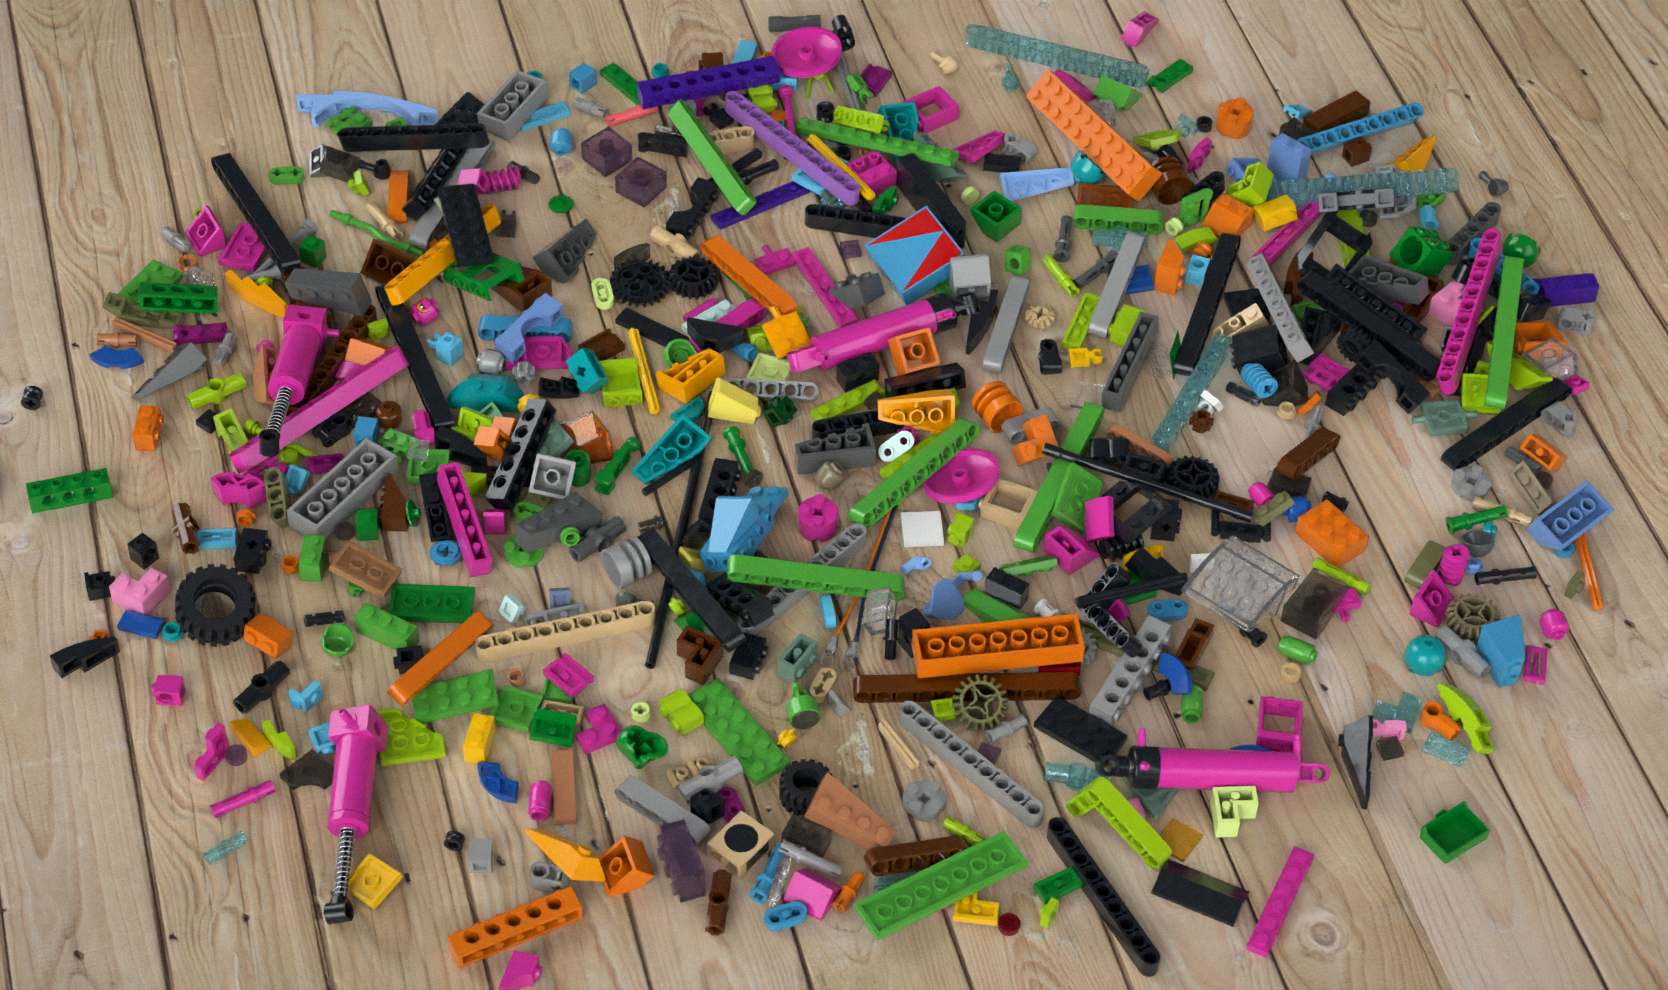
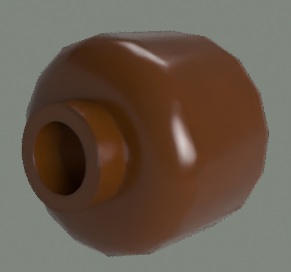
M384 401L377 406L376 417L378 418L379 426L388 430L389 428L395 429L401 424L402 412L398 403Z

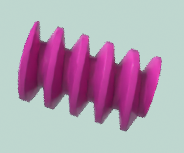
M515 166L514 171L511 167H508L507 173L504 168L500 170V174L497 170H494L493 176L490 171L486 172V175L489 177L486 188L488 195H490L491 189L497 193V189L500 187L501 191L504 192L505 186H507L509 191H511L512 185L518 189L519 183H521L518 166Z
M1455 544L1444 549L1438 575L1443 583L1451 586H1458L1462 583L1470 554L1465 545Z

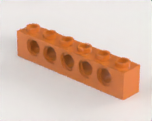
M571 886L564 889L561 888L550 895L538 897L530 903L519 905L503 914H497L491 919L477 922L469 928L455 931L447 936L449 949L460 969L582 919V906Z

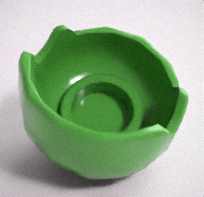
M335 623L325 629L322 636V649L332 657H342L351 650L354 635L351 629L344 624Z

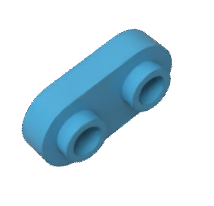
M1180 599L1153 601L1147 607V616H1153L1161 621L1181 620L1186 617L1188 606L1186 602Z
M799 901L771 908L764 915V925L770 931H780L799 925L807 918V908Z

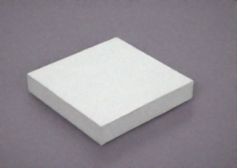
M940 511L901 512L900 518L904 547L944 546Z

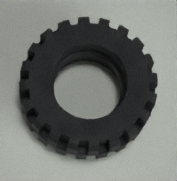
M208 564L207 568H203V566L196 568L195 573L190 571L186 575V580L184 579L180 582L175 598V618L177 623L180 624L181 631L183 633L188 632L189 639L193 641L196 638L198 639V644L205 645L206 642L211 643L210 647H217V643H222V646L229 645L230 640L236 642L240 639V634L244 635L246 623L254 618L256 595L253 592L251 582H247V577L243 573L238 575L237 569L233 567L227 569L226 565L220 564V567ZM219 592L232 599L235 604V610L226 617L214 619L201 614L197 610L195 603L200 596L206 593Z

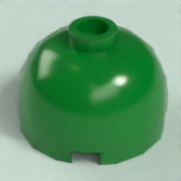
M1513 233L1509 234L1504 241L1502 255L1524 258L1523 268L1531 266L1538 259L1541 248L1539 247L1538 249L1535 246L1536 242L1526 235L1518 233L1517 236H1512Z

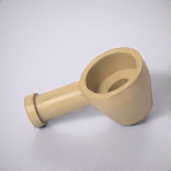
M936 51L931 53L930 58L940 63L938 69L941 74L948 75L958 70V65L951 56L944 58Z

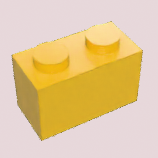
M1287 194L1253 207L1256 223L1264 232L1298 219L1296 205Z
M473 713L463 744L465 762L478 764V762L487 761L496 733L494 716Z

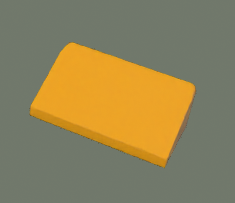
M249 718L229 722L231 732L253 757L272 747L270 742Z

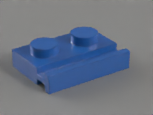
M1148 265L1136 266L1125 295L1154 290Z

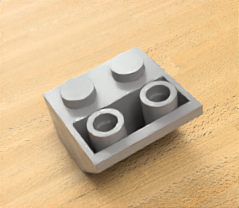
M988 254L953 257L950 259L949 288L954 300H957V296L968 292H975L976 298L990 296L991 277Z

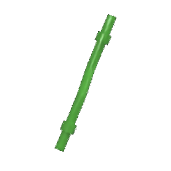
M334 210L330 212V217L340 220L345 225H353L366 230L377 239L385 240L420 257L425 253V251L413 247L412 244L402 243L386 237L373 225L355 219L353 215L342 214Z

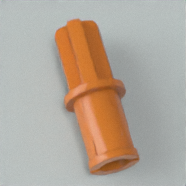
M861 872L853 873L847 884L841 887L842 891L832 903L835 909L840 905L839 912H844L852 898L857 896L856 892L865 880Z

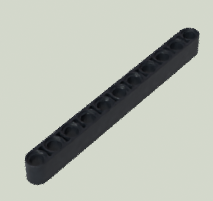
M226 153L211 157L215 173L280 272L285 274L292 272L294 268L301 269V261L298 254L232 155Z
M1221 233L1175 360V374L1193 377L1196 372L1240 248L1241 235Z
M386 284L375 287L378 301L395 341L401 347L409 363L407 369L425 411L429 412L430 422L435 434L440 426L451 429V427L455 426L452 413L404 303L391 305L384 289Z

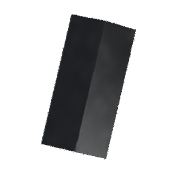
M1168 859L1159 872L1151 894L1233 927L1249 895V891Z

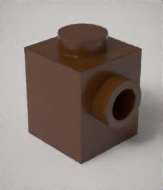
M1363 137L1344 143L1342 157L1353 167L1370 160L1372 147Z

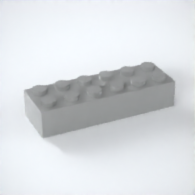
M365 438L286 510L289 526L303 535H325L326 539L382 487L383 481H386L387 473H391L393 477L398 472L397 455Z

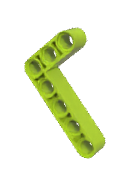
M1100 776L1082 787L1066 803L1067 810L1075 817H1081L1088 811L1096 808L1143 861L1153 869H1159L1172 855L1170 846L1105 777Z

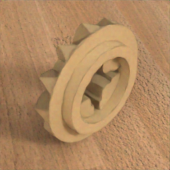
M1036 304L1035 307L1030 306L1025 311V321L1034 328L1043 329L1054 323L1055 313L1052 312L1051 308H1046L1045 305L1041 307Z

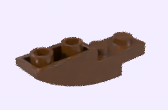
M1301 249L1296 253L1289 265L1284 286V294H1291V308L1292 305L1298 304L1299 301L1303 300V294L1297 289L1298 281L1304 277L1297 272L1298 259L1296 256ZM1311 252L1308 256L1311 259H1313V252Z

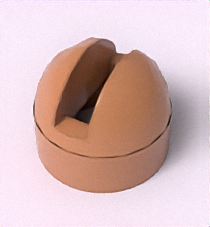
M519 668L511 670L508 674V680L514 687L522 686L526 681L523 670Z

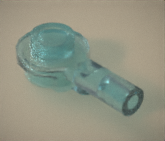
M1005 63L1006 77L1002 79V86L1006 91H1015L1019 86V80L1012 75L1011 64Z

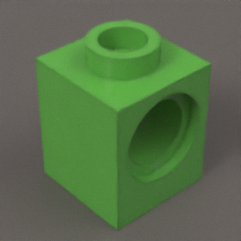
M1013 245L1005 251V272L1020 276L1031 269V248Z

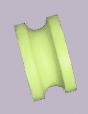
M1174 217L1165 223V229L1171 236H1176L1183 230V224Z
M637 702L631 707L634 721L643 723L649 720L651 714L647 703ZM643 710V714H638V711Z

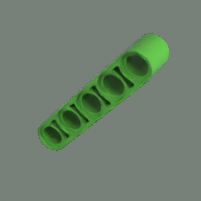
M1082 204L1074 208L1073 224L1078 229L1157 235L1163 231V214L1158 210Z

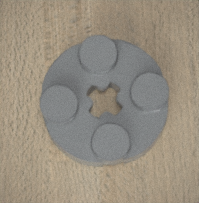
M1466 466L1454 471L1451 488L1457 496L1461 497L1462 495L1467 497V500L1474 501L1476 496L1483 499L1487 496L1492 482L1481 466Z
M918 781L909 783L906 786L902 804L905 812L908 815L909 813L913 815L914 819L930 821L937 818L939 813L945 809L946 796L938 782ZM921 798L928 799L926 804L919 800Z

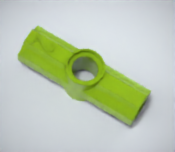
M241 372L222 380L213 378L207 382L206 387L187 394L186 399L192 410L209 403L220 404L226 400L227 395L247 387L246 381Z

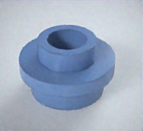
M1468 559L1465 568L1467 574L1475 575L1476 572L1483 570V565L1479 559Z

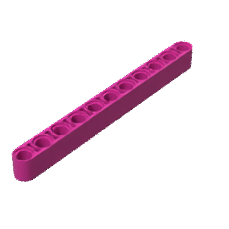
M1495 228L1488 229L1483 233L1436 378L1440 391L1445 395L1453 394L1458 388L1503 249L1500 232Z
M396 346L389 349L286 416L280 432V449L405 368L409 363L401 347ZM259 435L229 454L238 473L246 472L268 458L260 453Z

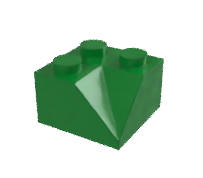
M995 190L970 208V212L982 233L995 242L1001 240L1021 224L1022 208Z

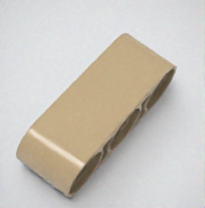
M750 126L708 132L723 154L746 151L754 147V129Z

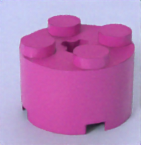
M816 494L814 497L803 501L798 508V529L801 536L812 542L813 540L826 542L836 535L838 528L839 510L837 505L822 494Z

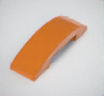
M391 170L388 218L394 220L395 223H407V214L402 208L408 198L410 170Z

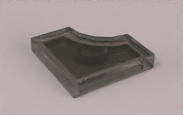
M311 749L279 773V775L293 790L306 785L319 786L325 790L332 785L334 767L316 751Z

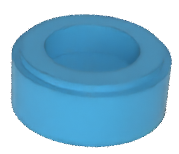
M1571 543L1562 551L1553 549V551L1560 558H1570L1573 555L1575 546Z

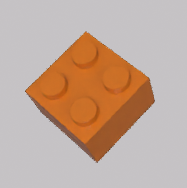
M930 327L895 336L888 340L898 376L929 369L940 364Z

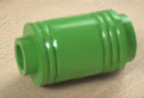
M1289 635L1287 637L1283 636L1278 646V651L1281 652V655L1307 665L1310 662L1314 663L1318 655L1315 645Z
M1192 684V694L1182 695L1181 716L1187 723H1196L1202 717L1203 690Z

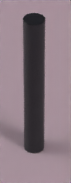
M689 460L685 461L643 488V495H649L691 468V462Z

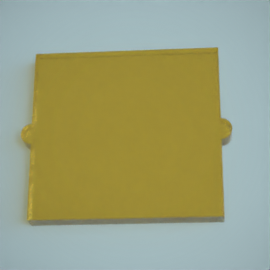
M1172 818L1160 833V837L1170 846L1172 850L1171 856L1184 863L1203 838V834L1190 828V825H1185Z

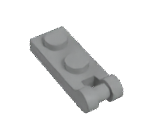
M577 603L530 613L526 616L528 625H534L540 621L548 622L585 614L583 604Z

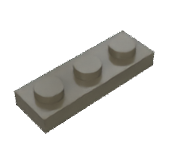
M1523 460L1509 472L1537 515H1542L1556 504L1526 461Z

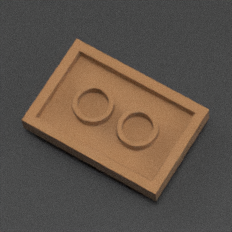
M350 540L329 567V571L382 599L403 570Z

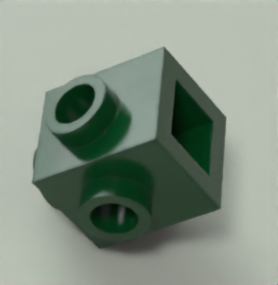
M785 395L773 397L762 413L772 427L789 423L798 410L794 406L793 401Z

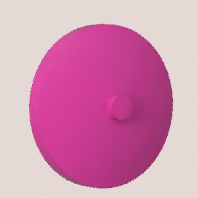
M803 27L782 35L774 43L771 54L775 57L781 73L795 78H810L824 74L834 68L841 59L842 46L838 36L827 29Z
M962 449L924 481L922 486L926 495L937 502L948 504L968 502L983 496L997 484L1001 474L1000 466L996 457L985 450Z

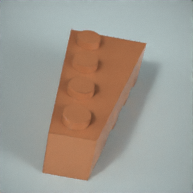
M828 772L822 778L804 817L867 850L889 846L896 831Z

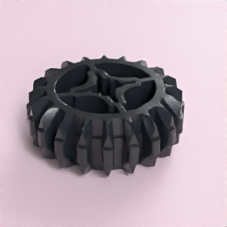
M689 256L687 259L682 257L681 261L676 260V263L672 264L668 273L672 291H675L676 295H682V298L686 296L689 299L696 297L697 300L700 296L705 298L706 294L711 295L712 291L716 290L719 283L718 269H716L715 264L711 263V260L706 261L705 257L701 259L698 256L695 258Z
M1185 455L1183 459L1178 457L1176 461H1172L1166 475L1167 484L1208 498L1215 494L1220 480L1218 469L1214 467V463H1209L1208 459L1202 460L1201 456L1194 458L1193 455L1191 458Z

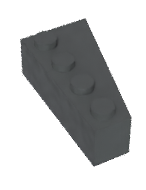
M1363 255L1348 271L1387 300L1419 305L1429 294L1427 276L1367 255Z
M294 268L285 282L291 298L363 317L372 302L360 273Z
M869 423L863 424L862 428L856 430L853 427L846 429V432L842 434H828L824 439L817 437L796 443L795 465L798 475L816 473L826 461H837L844 470L876 466V447Z
M575 492L519 522L516 526L514 542L530 553L550 547L554 542L562 543L560 533L566 527L572 526L577 528L580 537H583L591 527L597 526L599 528L602 525L603 513Z

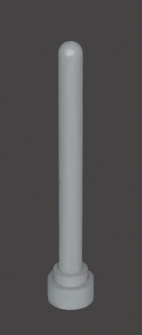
M306 219L301 224L300 230L288 240L292 247L305 235H312L317 230V225L311 219ZM268 258L253 273L268 270L274 264L272 258Z

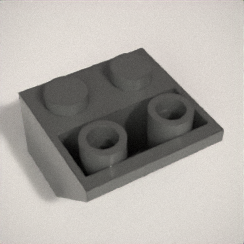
M865 272L859 277L856 274L847 276L846 280L835 283V287L829 290L831 295L850 309L866 306L885 295L879 273L871 274V272Z

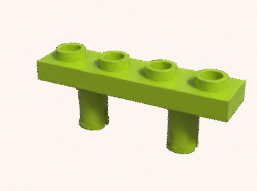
M837 105L834 112L833 123L876 133L888 130L887 127L883 126H889V122L884 120L883 115Z

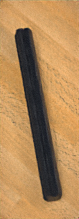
M1183 572L1078 596L1075 598V602L1078 608L1182 585L1188 582V577Z

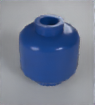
M1304 496L1291 497L1295 504L1282 513L1283 516L1287 517L1288 522H1297L1299 516L1311 509V502L1307 501Z

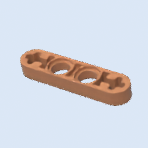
M1117 423L1112 424L1106 430V436L1109 440L1113 438L1130 440V452L1165 462L1167 468L1174 461L1169 453Z

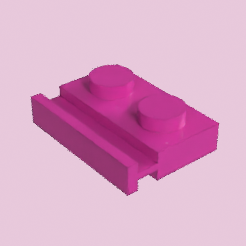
M564 653L562 658L556 659L543 669V675L571 698L584 690L590 682H594V676L567 653Z

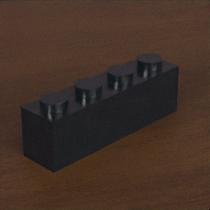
M957 362L884 379L887 398L930 390L966 388L964 369Z

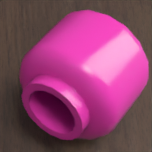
M1557 609L1545 611L1539 620L1542 632L1548 639L1561 640L1569 631V624L1565 614Z

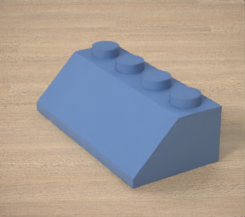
M1587 480L1536 518L1526 530L1539 545L1562 551L1613 512L1614 508Z

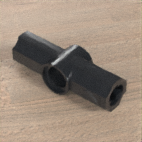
M281 660L275 661L265 672L252 677L251 684L233 700L234 706L242 714H247L260 701L268 700L272 696V690L290 674V669Z

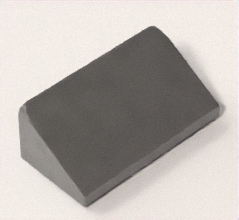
M321 144L309 151V176L311 178L332 176V152L325 144Z

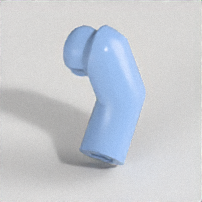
M915 556L902 565L900 569L905 575L913 570H927L931 566V560L928 557Z

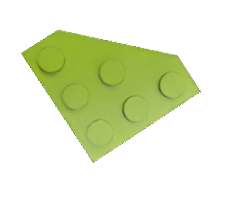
M397 708L377 710V713L389 725L386 751L380 752L382 767L446 758L443 735L428 730L426 725L414 718H408Z

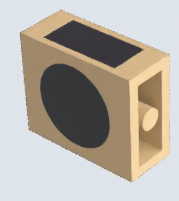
M740 811L707 843V856L741 879L774 847L775 833L769 827L757 822L752 815H747Z

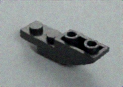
M438 472L419 475L431 543L451 540L446 507L437 482Z

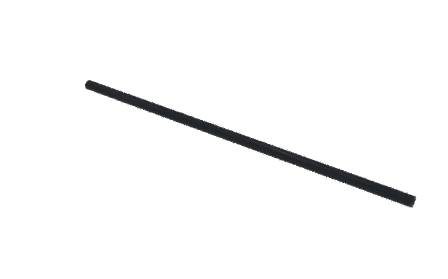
M712 391L708 394L701 423V429L708 435L713 419L708 417V404ZM706 446L693 458L672 547L677 556L680 546L683 547ZM666 578L645 662V667L649 669L655 668L669 609L668 603L671 600L673 591L672 585Z

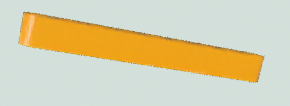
M493 203L481 207L487 233L492 231L502 221L496 205ZM448 235L384 286L391 305H399L405 302L455 261Z

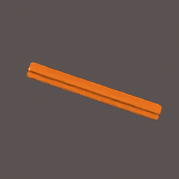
M1584 533L1575 540L1582 570L1585 574L1584 578L1592 608L1594 610H1602L1604 602L1586 533Z

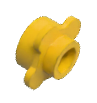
M796 729L784 730L778 736L779 742L776 745H782L784 748L789 747L797 739V736L794 734Z

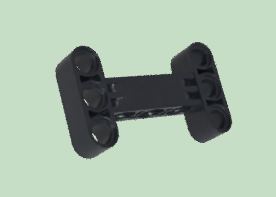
M1475 257L1461 259L1452 274V278L1459 283L1467 284ZM1494 273L1488 294L1498 299L1501 276ZM1520 288L1517 319L1523 322L1543 319L1552 301L1540 294L1531 295Z

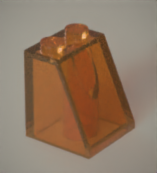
M592 409L560 423L574 442L559 458L564 459L566 454L572 450H583L589 454L590 464L607 462L613 459L614 452L609 430Z

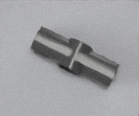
M617 516L599 528L593 526L588 529L584 538L579 540L576 545L569 547V553L576 562H581L596 551L602 552V550L609 547L613 539L626 531V525Z

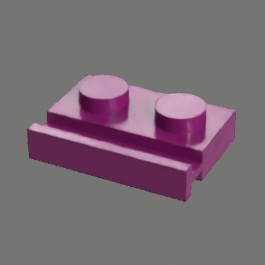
M869 63L860 76L869 86L868 90L877 97L892 77V71L879 66L874 67Z

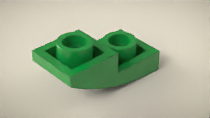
M891 186L880 195L873 206V213L885 215L886 211H892L893 206L898 203L899 194H896L897 186Z

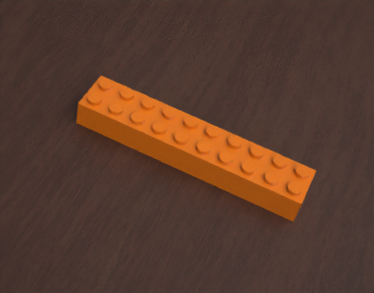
M1049 69L1046 70L1025 96L1118 186L1140 202L1163 174L1064 80Z

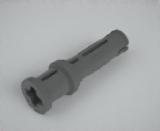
M1069 215L1061 217L1059 239L1055 242L1056 250L1053 257L1058 262H1066L1070 259L1071 241L1069 239L1073 219Z
M1114 250L1109 251L1107 256L1097 260L1096 265L1072 281L1079 289H1082V287L1099 275L1107 274L1113 267L1118 253Z

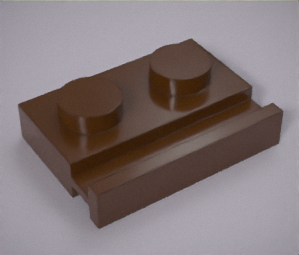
M607 329L579 344L578 350L581 348L592 349L597 359L603 361L625 350V343L614 333L612 334L610 329Z

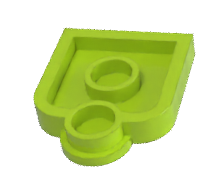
M1179 129L1158 130L1133 136L1134 144L1141 145V147H1149L1150 150L1160 149L1162 145L1179 141L1183 135Z

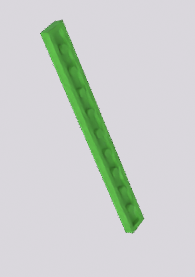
M800 117L794 123L795 133L808 136L813 134L818 138L900 156L914 153L919 160L951 167L959 158V151L949 148H940L917 141L889 137L885 134L880 135L870 131L843 127L838 124L815 121L806 117Z

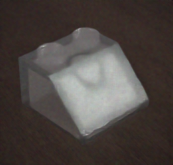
M1554 338L1522 353V357L1545 374L1560 380H1565L1578 373L1577 354Z

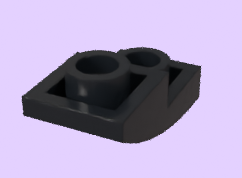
M561 376L560 380L556 381L540 377L538 395L554 399L579 397V388L575 379Z

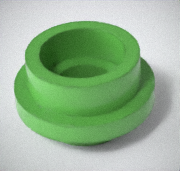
M570 526L561 531L560 540L564 545L574 546L579 542L580 533L577 528Z

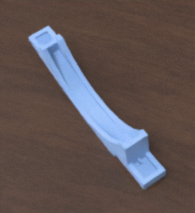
M334 90L333 95L297 94L296 96L298 112H311L313 127H319L330 117L342 113L344 108H349L353 105L357 110L372 109L395 114L402 117L410 125H435L439 121L438 110L383 95Z

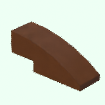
M1426 275L1429 294L1419 305L1408 303L1404 310L1405 313L1419 323L1428 314L1432 297L1444 288V281L1430 275Z
M1195 618L1191 628L1187 630L1175 655L1187 669L1192 670L1201 658L1213 636L1215 625Z

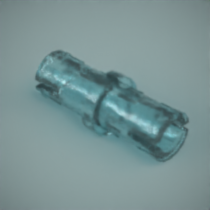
M239 831V833L229 839L219 841V845L203 853V856L207 863L212 865L224 856L232 855V851L248 843V839L243 831ZM233 843L232 846H230V847H228L227 849L223 850L222 852L218 853L219 850H221V849H223L224 847L228 846L229 844Z

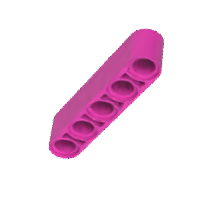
M750 298L716 322L743 327L744 332H746L745 328L753 327L765 318L767 309L753 298ZM692 338L689 340L695 346L697 353L704 351L700 350Z

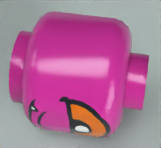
M423 298L412 305L410 316L416 324L420 323L426 326L438 318L440 309L433 299Z

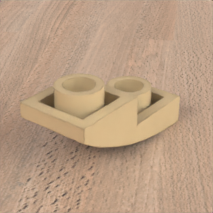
M708 756L688 759L687 765L668 768L666 775L674 790H676L680 784L699 775L700 769L707 765H712Z

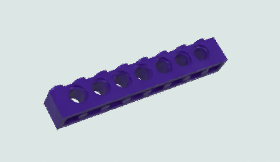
M769 56L637 82V96L643 109L676 103L678 99L688 101L724 94L730 91L780 83V68L775 57Z

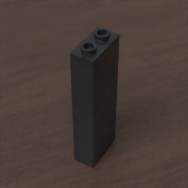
M914 153L897 158L896 186L916 212L927 206L957 245L963 249L965 245L966 220Z

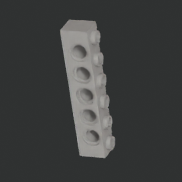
M1149 615L1135 635L1142 643L1140 653L1132 658L1125 653L1122 655L1091 702L1089 714L1112 726L1114 721H1119L1123 713L1122 709L1125 705L1128 706L1133 698V692L1140 689L1143 682L1142 678L1144 675H1149L1153 661H1158L1163 646L1169 644L1172 638L1170 634L1171 625Z

